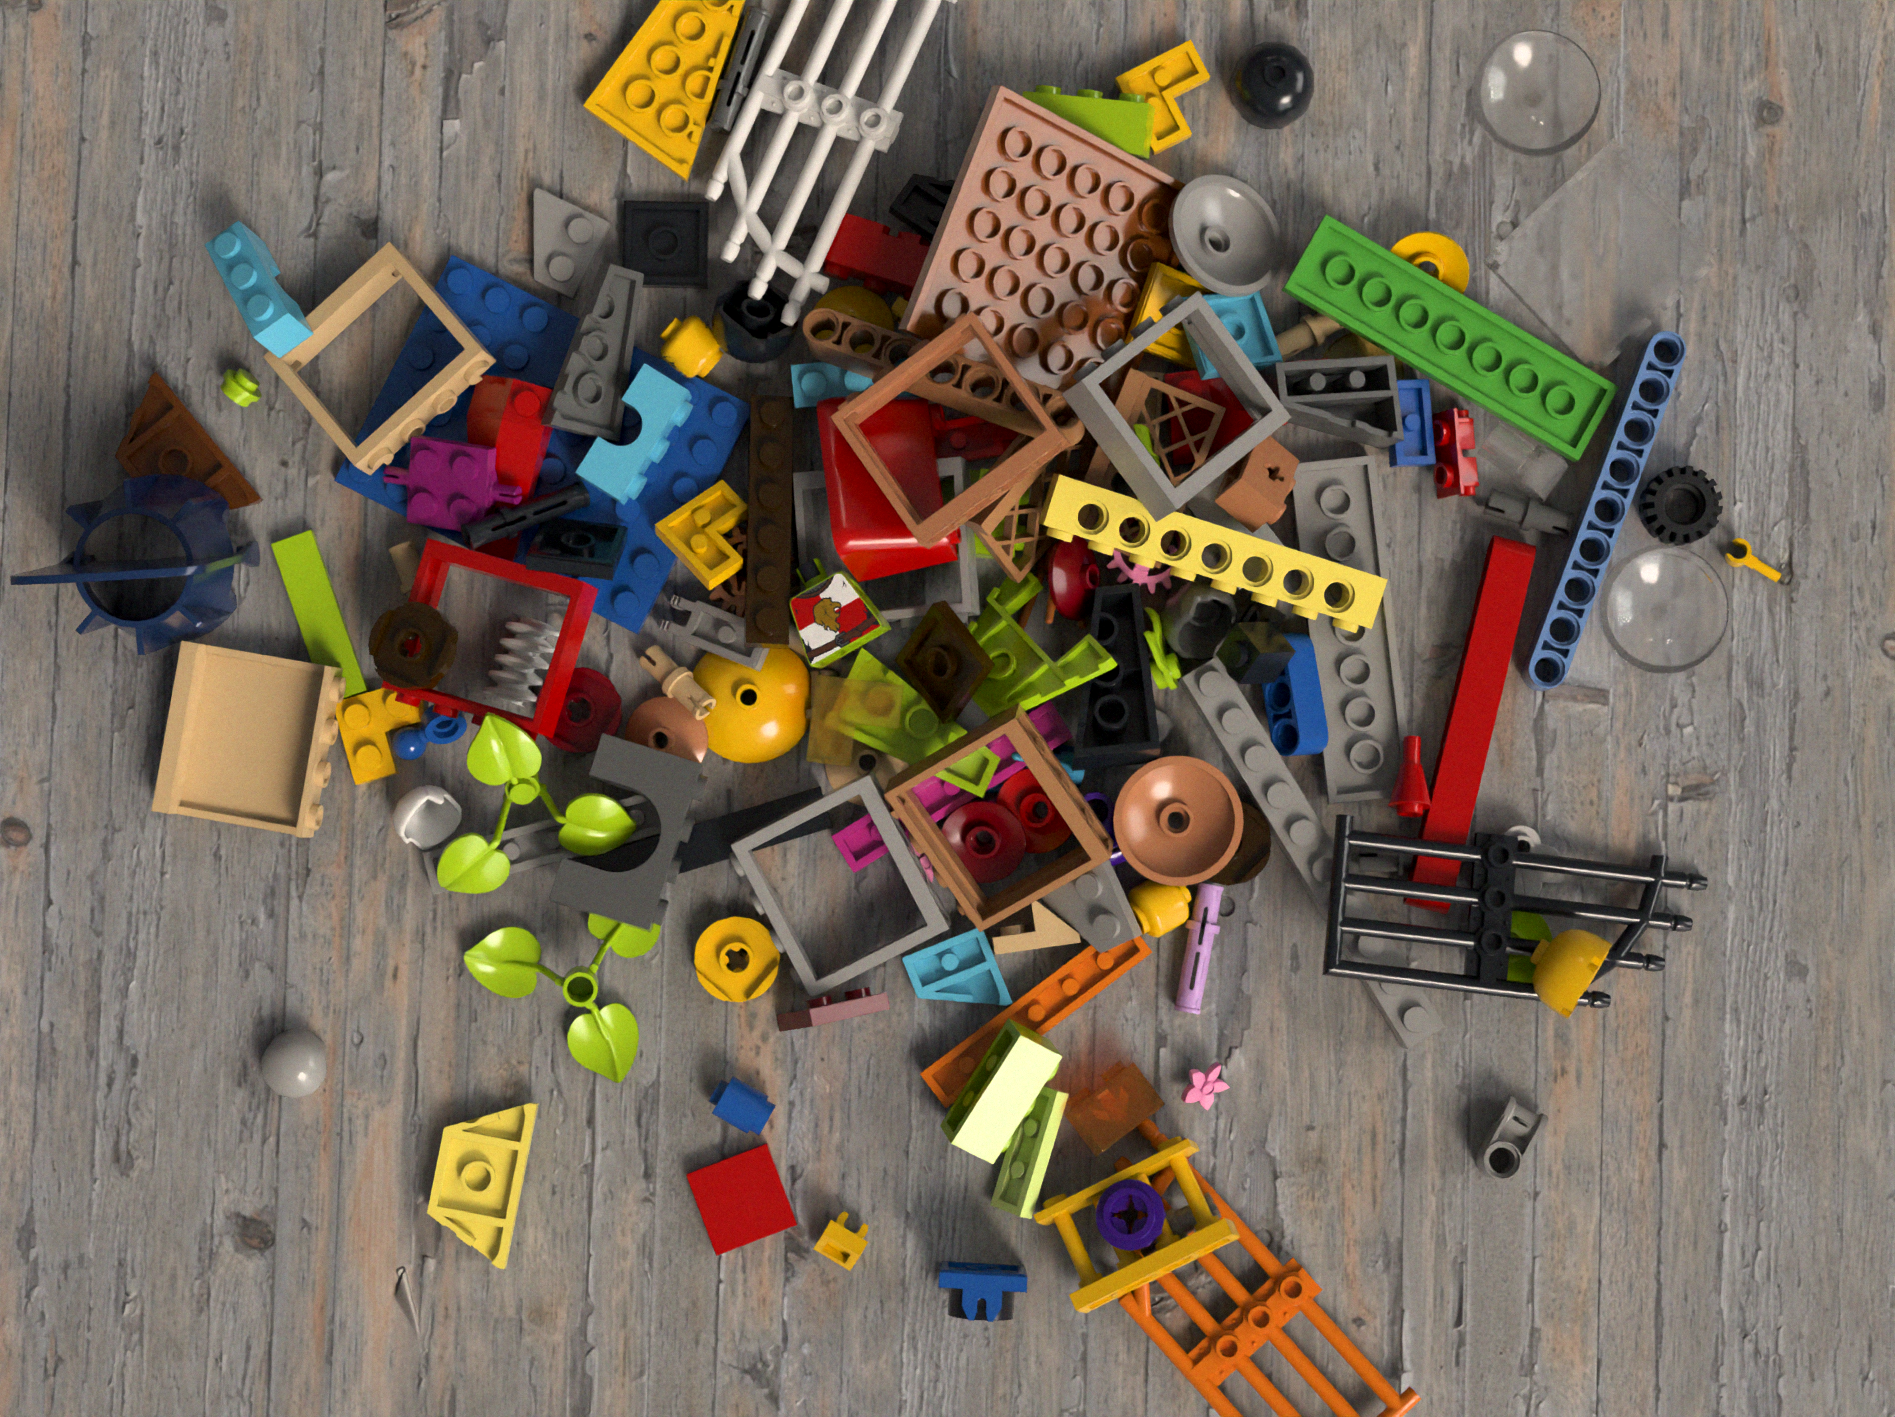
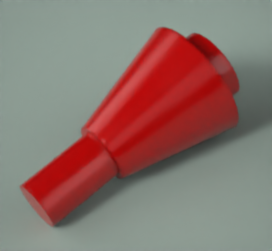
M1404 736L1403 763L1400 764L1388 806L1397 809L1396 814L1402 817H1420L1423 815V810L1432 807L1423 766L1420 764L1421 737Z

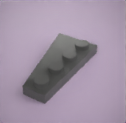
M600 264L540 425L595 439L599 436L607 442L620 441L625 407L621 399L628 387L644 278L643 273L614 264Z

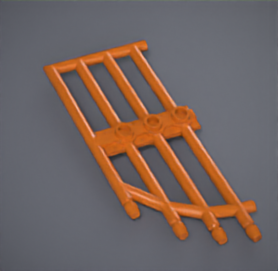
M1147 1117L1136 1125L1140 1134L1146 1140H1150L1151 1146L1158 1153L1157 1147L1169 1140L1164 1133L1159 1132L1156 1124ZM1121 1156L1113 1165L1116 1171L1120 1172L1134 1164L1126 1157ZM1188 1161L1203 1196L1209 1192L1213 1198V1203L1218 1207L1222 1216L1219 1220L1226 1218L1234 1222L1240 1238L1236 1240L1270 1278L1251 1295L1213 1252L1196 1259L1238 1306L1220 1324L1172 1271L1157 1278V1282L1206 1335L1188 1353L1184 1351L1151 1314L1149 1283L1133 1290V1293L1130 1291L1118 1297V1303L1220 1417H1244L1217 1387L1236 1369L1279 1417H1302L1249 1358L1268 1340L1337 1417H1361L1281 1329L1299 1311L1308 1318L1387 1406L1377 1417H1403L1421 1398L1410 1386L1401 1395L1391 1386L1313 1299L1322 1289L1293 1257L1282 1265ZM1171 1166L1158 1171L1150 1183L1152 1188L1161 1197L1175 1177ZM1162 1197V1203H1163V1206H1164V1211L1166 1212V1211H1168L1169 1209H1171L1172 1207H1171V1205ZM1139 1211L1137 1220L1146 1217L1145 1213ZM1141 1249L1134 1250L1135 1254H1140L1144 1258L1140 1252Z

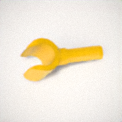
M1742 538L1733 539L1732 543L1744 550L1745 557L1737 559L1729 553H1725V560L1730 566L1741 567L1746 565L1774 582L1779 580L1781 573L1752 555L1751 545L1748 541Z

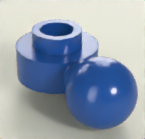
M433 704L423 713L421 727L407 726L395 733L392 740L395 754L404 760H415L423 755L428 742L448 744L456 741L467 729L463 712H459L458 719L432 712Z

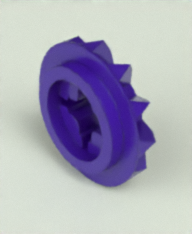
M1132 1179L1116 1182L1107 1188L1100 1197L1096 1208V1223L1103 1238L1112 1246L1128 1251L1149 1247L1151 1242L1162 1234L1164 1219L1167 1216L1164 1211L1162 1197L1149 1184ZM1131 1196L1135 1209L1148 1214V1217L1135 1220L1132 1234L1128 1221L1114 1217V1214L1128 1211Z

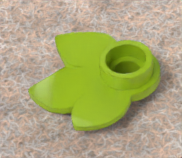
M1143 608L1151 617L1154 632H1143L1153 654L1152 657H1149L1151 673L1160 690L1167 687L1174 690L1179 687L1177 679L1183 677L1181 665L1175 653H1168L1158 613L1153 608Z

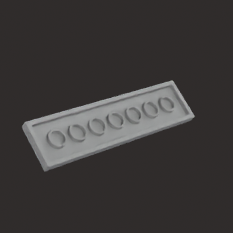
M1375 455L1299 463L1293 477L1296 480V484L1291 490L1298 551L1388 579L1372 629L1359 625L1357 633L1332 626L1334 617L1318 613L1316 620L1306 618L1307 633L1312 640L1315 650L1328 727V743L1323 752H1321L1327 805L1390 798L1400 764L1403 763L1404 736H1408ZM1334 582L1325 589L1324 599L1329 606L1337 604L1342 597V589L1337 582Z

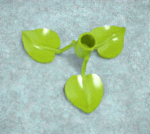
M487 712L478 732L469 745L467 767L474 778L482 783L493 786L505 783L503 804L494 836L489 843L480 834L472 832L453 839L440 856L437 865V879L440 886L446 890L470 894L490 892L506 881L510 872V860L505 852L496 849V847L500 844L512 802L525 805L532 802L537 796H541L554 819L563 824L558 832L560 844L567 850L580 855H599L617 848L636 830L637 821L630 817L617 801L599 793H585L575 797L567 804L566 815L562 814L547 792V785L539 783V769L542 757L537 743L512 722Z
M589 914L588 929L590 933L604 941L589 967L576 966L570 969L565 977L558 975L544 965L537 964L542 953L539 941L530 931L516 926L502 927L488 934L479 943L465 952L464 961L472 975L483 986L503 997L521 998L531 994L537 984L536 972L542 973L554 981L555 985L563 987V995L567 1002L577 1007L585 1006L591 1011V1013L577 1016L571 1023L567 1034L569 1051L575 1060L585 1068L601 1074L615 1083H620L634 1062L638 1048L639 1029L632 1012L621 1003H609L600 1010L598 1009L596 1003L593 1002L598 993V978L595 973L610 946L617 955L625 958L642 956L650 951L658 940L661 926L654 924L650 933Z

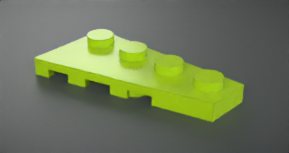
M863 647L859 651L825 724L831 729L909 765L919 762L968 733L954 721L943 724L921 694ZM983 746L933 776L983 798L1001 758L986 746Z

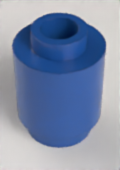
M734 1076L729 1083L721 1079L708 1101L715 1105L712 1112L713 1115L746 1134L750 1130L757 1135L761 1133L776 1106L767 1100L768 1095Z

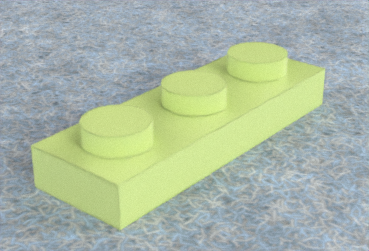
M1045 1085L1036 1097L1034 1109L1027 1117H1023L1013 1133V1139L1006 1150L993 1193L991 1206L1019 1217L1032 1219L1069 1094Z

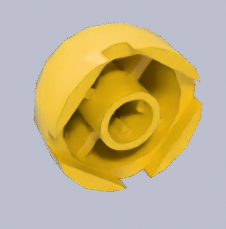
M1583 929L1562 931L1551 942L1542 939L1530 959V962L1537 965L1532 982L1534 991L1541 1002L1554 1012L1568 1019L1578 1005V999L1587 990L1601 967L1612 943L1597 934Z

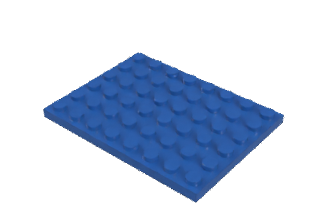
M451 255L434 289L495 358L496 362L482 375L513 378L553 390L580 319ZM427 304L354 441L358 446L465 350ZM633 346L627 390L645 363L688 389L692 395L689 403L693 405V409L685 423L681 427L675 425L666 438L670 441V445L663 458L657 464L652 461L643 476L647 478V482L641 493L635 500L629 497L625 505H622L582 480L575 472L596 439L553 428L533 499L572 485L576 481H582L589 493L590 506L559 516V518L628 527L627 543L613 581L566 574L559 575L584 581L598 588L592 612L639 635L678 560V557L655 534V524L718 482L749 422V403L697 377L686 378L667 362ZM476 384L467 387L457 397V402L450 410L435 416L426 425L422 436L468 443L467 413ZM625 405L620 441L609 443L616 446H625L634 442L642 430L641 416ZM411 442L406 443L394 454V458L389 465L408 469ZM347 457L345 458L334 481L407 518V486L384 482L383 476L389 475L383 474L387 466L385 463L369 476L355 467ZM540 524L523 530L514 562L526 565L527 553ZM422 525L469 549L464 542L461 531Z

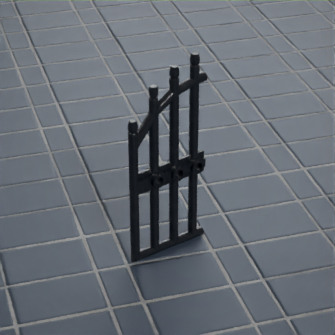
M1337 814L1322 975L1541 1002L1534 991L1533 983L1507 980L1509 954L1532 957L1541 940L1511 937L1513 911L1628 925L1609 949L1605 960L1591 982L1592 984L1616 967L1635 970L1644 968L1645 971L1651 972L1663 971L1665 968L1664 958L1654 954L1643 955L1642 953L1630 951L1647 928L1672 929V931L1677 932L1691 931L1693 926L1692 918L1678 914L1671 916L1669 913L1655 912L1662 887L1684 889L1686 887L1687 890L1701 891L1706 890L1708 879L1699 874L1689 873L1686 875L1685 872L1667 870L1669 857L1663 855H1652L1650 868L1517 851L1518 838L1508 835L1476 832L1474 845L1352 830L1354 816ZM1351 847L1472 862L1471 887L1464 888L1349 873ZM1516 868L1645 884L1638 909L1514 894ZM1347 890L1469 905L1467 931L1345 916ZM1343 934L1466 949L1464 975L1341 960ZM1586 990L1577 1002L1579 1003L1577 1006L1586 1007L1590 1005L1591 1008H1608L1611 1004V996L1601 991L1593 990L1588 992Z

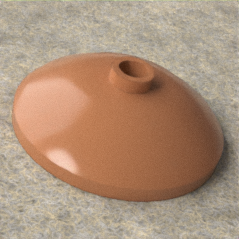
M1189 756L1162 757L1140 767L1122 786L1113 810L1114 836L1120 852L1126 861L1144 877L1165 885H1192L1217 874L1234 856L1243 832L1242 805L1232 783L1213 765ZM1172 812H1179L1183 817V823L1178 828H1172L1168 824V816Z

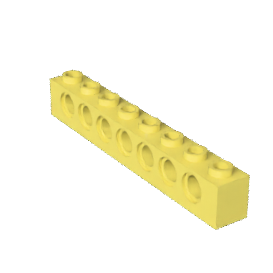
M1055 473L1053 474L1038 521L1039 524L1048 526L1046 533L1048 536L1071 543L1073 535H1077L1090 540L1087 547L1089 549L1112 556L1114 548H1118L1131 553L1128 560L1130 562L1153 569L1155 562L1159 561L1172 566L1169 573L1171 575L1194 582L1196 574L1212 578L1210 585L1212 588L1235 595L1237 587L1253 591L1251 597L1253 601L1276 608L1277 601L1282 600L1294 604L1291 613L1313 620L1317 619L1318 613L1334 617L1332 626L1357 633L1359 625L1372 629L1388 580L1174 511L1156 522L1144 505L1135 498ZM1093 504L1099 512V518L1093 527L1085 529L1078 521V513L1083 506ZM1134 517L1139 523L1140 531L1134 540L1126 542L1120 536V524L1126 518ZM1175 530L1180 536V546L1176 552L1165 554L1160 545L1161 538L1166 532ZM1215 543L1221 550V558L1215 566L1206 567L1202 561L1203 549L1207 545ZM1256 556L1261 562V572L1255 579L1247 580L1243 574V564L1248 558ZM1297 569L1302 577L1301 586L1297 591L1288 593L1284 588V577L1289 571ZM1337 582L1341 586L1342 597L1337 604L1329 606L1324 599V592L1328 585Z

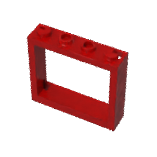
M427 538L408 602H421L437 609L449 568L454 566L570 599L534 718L433 689L405 690L391 685L384 680L381 687L396 692L395 701L419 708L421 700L434 704L432 712L458 719L459 712L473 715L471 723L481 726L486 713L490 712L512 722L525 731L535 742L538 734L553 739L599 589L584 581L550 572L527 570L526 565ZM419 635L414 640L407 639L404 647L409 650L408 658L418 653L421 649Z

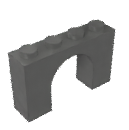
M602 733L589 776L593 780L635 792L646 798L659 814L661 822L660 840L654 853L645 863L625 872L604 871L562 858L549 900L562 906L650 933L654 924L661 926L669 904L668 900L662 899L667 882L675 884L682 863V859L675 857L680 841L688 843L695 822V818L688 816L693 800L701 802L707 785L708 777L701 775L703 771L702 764Z

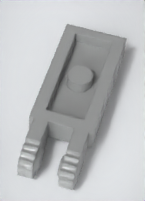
M674 594L669 595L667 603L677 610L691 613L686 627H682L672 620L660 618L656 626L657 628L680 637V640L758 672L761 671L770 648L744 647V618L698 600L694 603Z

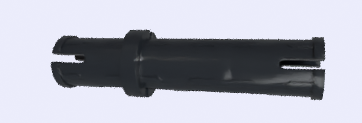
M576 481L572 485L540 495L510 508L506 505L497 507L494 514L462 524V537L469 550H475L479 546L501 538L511 540L518 536L519 531L590 506L589 493L582 481Z

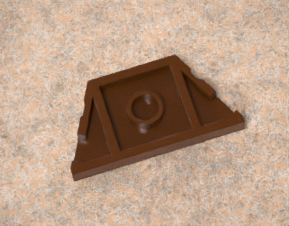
M157 372L152 374L148 381L150 385L140 407L136 408L130 421L129 432L123 437L115 454V458L133 478L153 474L182 475L200 481L218 492L229 503V511L262 502L264 499L162 376Z

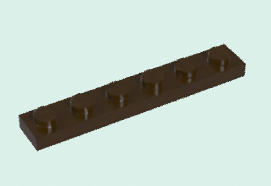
M751 394L749 400L744 647L787 649L789 646L794 397Z

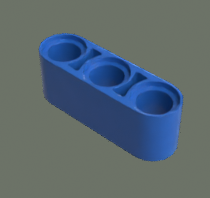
M1303 632L1282 633L1296 653L1274 683H1262L1271 742L1282 756L1319 754L1327 746L1328 727L1314 646L1309 636Z

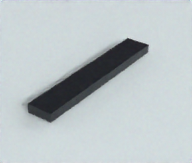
M819 786L694 824L688 843L680 841L675 857L682 859L678 875L730 859L729 854L734 852L731 844L736 839L822 796L821 787ZM828 810L751 849L752 852L833 828ZM660 835L621 846L606 853L575 860V862L609 872L629 871L639 867L652 856L659 843Z

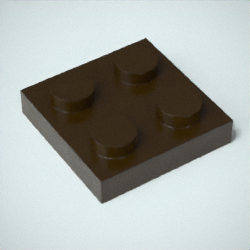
M945 600L932 604L895 658V662L943 724L956 721L995 666L991 658Z

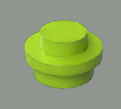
M239 368L238 371L227 369L223 374L224 381L220 388L227 397L238 405L248 407L251 402H258L262 397L258 389L260 382L248 371Z

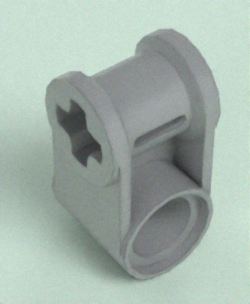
M1508 1095L1497 1110L1491 1127L1477 1151L1476 1165L1479 1171L1486 1177L1497 1180H1509L1515 1177L1530 1150L1541 1137L1549 1117L1543 1113L1536 1115L1517 1104L1516 1097ZM1513 1118H1515V1119L1519 1120L1520 1122L1524 1123V1124L1526 1125V1127L1523 1126L1522 1124L1516 1122L1515 1120H1513ZM1497 1148H1502L1508 1155V1164L1500 1172H1495L1489 1163L1490 1154Z

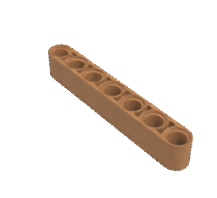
M828 308L812 310L804 318L802 325L808 350L813 357L873 379L884 368L890 365L894 366L898 360L909 358L907 355L908 351L920 342L919 340ZM821 331H833V334L828 338H815ZM869 344L873 346L867 353L855 352V349L860 345ZM955 353L904 390L1033 438L1038 437L1044 432L1029 410L1018 411L1014 409V406L1022 402V400L1000 369ZM946 372L953 375L946 382L933 380L940 373ZM1025 379L1054 421L1060 416H1071L1075 419L1069 425H1058V427L1071 443L1070 446L1080 442L1084 436L1085 425L1062 396L1064 392ZM981 387L993 389V392L988 396L980 397L973 394Z

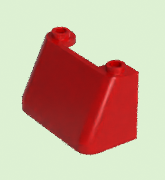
M837 396L817 401V417L832 537L839 557L858 582H863L958 560L956 544L962 542L960 527L930 549L921 546L830 417L839 411L837 407L846 401L845 397L847 396ZM896 396L858 426L924 520H926L943 507L934 438L940 436V428L946 427L945 415L942 405L934 403V401L920 396Z

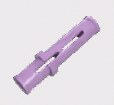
M1197 883L1191 920H1186L1185 928L1189 929L1174 1010L1194 1014L1201 1013L1200 1007L1208 974L1214 935L1220 932V926L1216 924L1224 887ZM1208 907L1202 944L1199 945L1198 939L1204 908ZM1196 952H1200L1194 988L1190 989Z

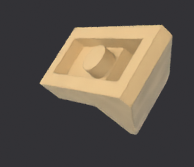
M1037 901L1030 904L1034 931L1026 932L1025 924L1000 927L1001 936L992 937L995 955L1081 943L1078 932Z

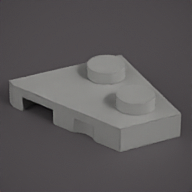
M536 187L533 193L534 280L537 284L574 301L606 238L611 224Z
M1110 860L1105 861L1041 898L1100 953L1143 935Z

